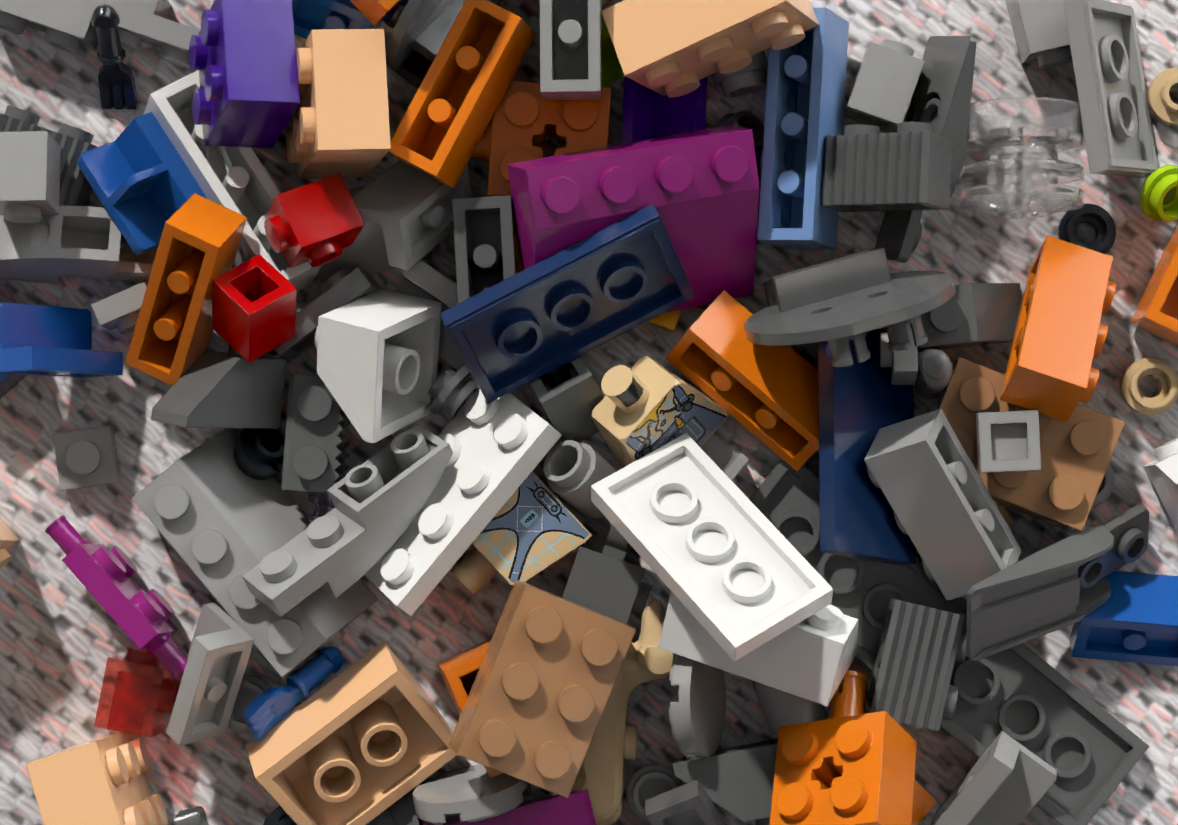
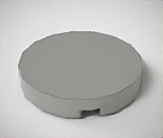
M675 654L669 681H671V686H679V702H670L669 719L672 735L678 749L683 754L695 757H709L715 754L721 742L725 724L726 687L724 671Z
M479 764L447 771L432 777L418 785L412 796L416 814L424 822L443 825V823H446L445 814L459 813L460 821H467L469 823L495 817L515 809L524 801L523 796L530 794L531 786L530 783L505 773L490 779L484 766Z

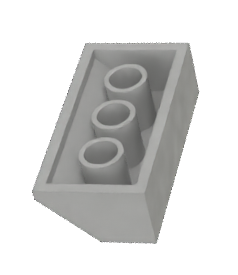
M226 428L174 462L132 499L232 619L255 639L253 644L279 675L285 677L292 674L378 601V599L365 583L359 579L337 598L320 587L280 617L250 593L242 576L257 566L266 555L280 549L307 529L312 521L286 490H281V484L275 477L256 480L248 477L238 468L234 460V449L239 434L234 428Z

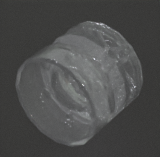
M1038 97L996 98L971 103L967 150L987 155V160L963 166L961 178L967 182L985 185L963 189L960 192V207L970 211L991 213L995 217L1011 219L1043 218L1054 213L1082 208L1084 206V191L1077 187L1060 184L1081 180L1084 177V167L1076 163L1058 160V154L1078 150L1085 145L1080 103L1063 99Z

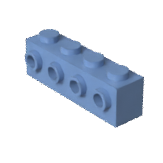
M826 7L813 8L819 25L805 31V38L801 42L781 50H773L772 47L767 49L768 71L767 88L764 94L765 122L763 147L760 155L762 174L757 225L758 240L780 249L836 250L838 211L821 206L825 136L843 135L849 23Z

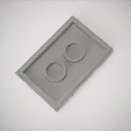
M1064 0L1090 174L1135 178L1149 176L1158 169L1134 10L1131 6L1104 0Z

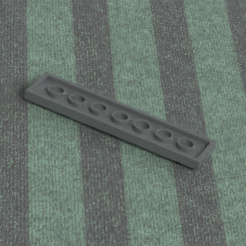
M781 459L749 498L833 588L831 605L840 609L844 615L858 619V648L855 658L871 671L875 667L890 598L965 615L962 627L967 628V600L959 597L947 601L936 581L931 580L927 576L922 561L917 557L916 564L899 566L820 552L819 478L805 466L796 471ZM1023 643L977 661H972L966 657L964 663L954 662L949 685L958 686L957 703L951 721L942 719L940 727L978 758L982 756L1001 731H1003L1055 768L1058 772L1056 781L1036 805L1061 825H1087L1150 747Z

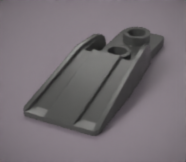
M931 36L928 39L922 59L925 62L906 118V122L932 124L933 133L952 139L954 147L951 150L953 159L950 163L953 170L950 173L952 182L949 186L951 190L949 199L954 193L966 159L976 53V39L972 36ZM923 210L885 211L875 248L884 247L888 261L906 263L909 260L910 254L916 249L921 238L922 225L920 220Z
M1136 505L1103 525L1098 524L1067 537L971 586L967 591L966 656L972 661L983 659L1077 623L1102 606L1111 596V583L1105 576L1127 563L1136 561L1147 550L1149 511L1141 505Z

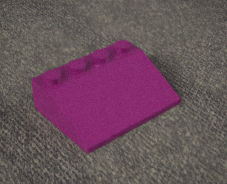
M724 125L507 164L523 270L653 204L662 219L695 295L694 298L667 312L712 304L723 290L734 299L754 295L759 180L752 129Z

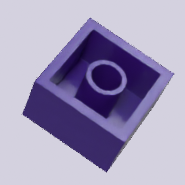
M214 0L211 9L203 11L201 30L198 35H192L190 39L189 64L191 70H199L200 89H196L193 96V120L196 125H202L204 146L273 148L300 103L292 0Z

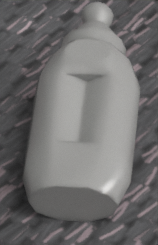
M933 348L923 349L917 355L918 372L913 387L916 393L927 400L936 399L949 384L953 367L950 358L943 351Z

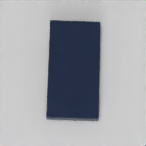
M651 204L441 312L440 316L489 404L694 298L695 295L662 219L654 205Z
M874 329L867 331L865 341L871 357L861 363L857 362L853 340H849L854 363L851 366L833 367L828 340L818 342L820 552L899 566L916 564V547L910 537L899 529L893 508L881 488L876 487L870 480L864 461L880 428L914 418L913 385H891V367L880 368V332H887L885 330Z

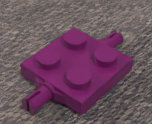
M64 515L51 523L45 532L50 535L67 555L62 559L65 565L140 650L146 648L150 656L153 654L173 676L174 680L181 677L188 658L171 639L178 629L169 620L175 615L170 604L155 589L152 588L146 593L132 577L138 571L136 566L120 548L114 545L108 549L104 544H91L89 540L85 541Z

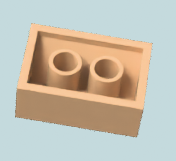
M384 641L292 710L262 740H253L245 746L255 779L297 825H366L457 756L449 745L453 734L452 729L416 678Z

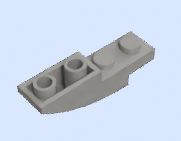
M0 0V28L22 35L25 26L44 32V42L72 53H76L79 45L96 50L98 43L95 28L91 24V18L94 9L103 4L113 7L119 15L120 23L118 27L121 46L137 50L139 43L142 42L160 48L158 56L178 66L190 68V39L192 35H198L200 32L198 29L167 19L171 7L168 0Z
M59 205V214L41 215V221L37 223H14L5 220V215H0V279L58 284L59 275L140 283H148L158 248L141 255L135 254L105 207Z
M416 424L408 431L397 435L389 445L366 462L352 468L343 479L327 490L335 507L334 509L312 521L307 529L280 549L266 555L257 566L242 576L250 593L280 617L320 587L335 598L340 596L388 552L418 515L438 484L453 454L450 444L419 424Z

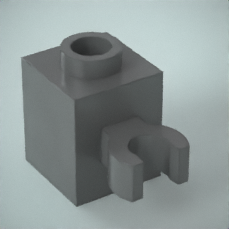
M611 525L602 553L579 546L562 598L627 624L631 613L642 616L653 583L642 580L645 568L624 561L629 543Z

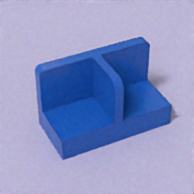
M152 112L134 118L114 142L86 151L77 159V165L132 251L137 255L158 248L165 222L194 193L207 198Z

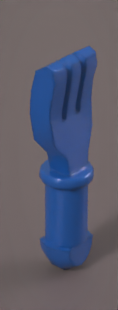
M333 646L321 648L317 651L318 655L295 675L287 677L286 685L283 687H270L259 694L248 705L243 715L254 741L262 740L279 721L290 713L301 699H307L310 691L331 673H337L343 664V654L340 649Z

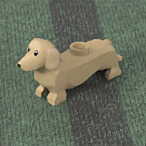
M658 599L653 600L643 610L639 639L630 644L573 784V791L588 789L596 825H611L617 822L621 816L625 760H636L638 725L627 724L630 693L641 683L665 680L670 676L675 654L658 648L665 620L662 601Z

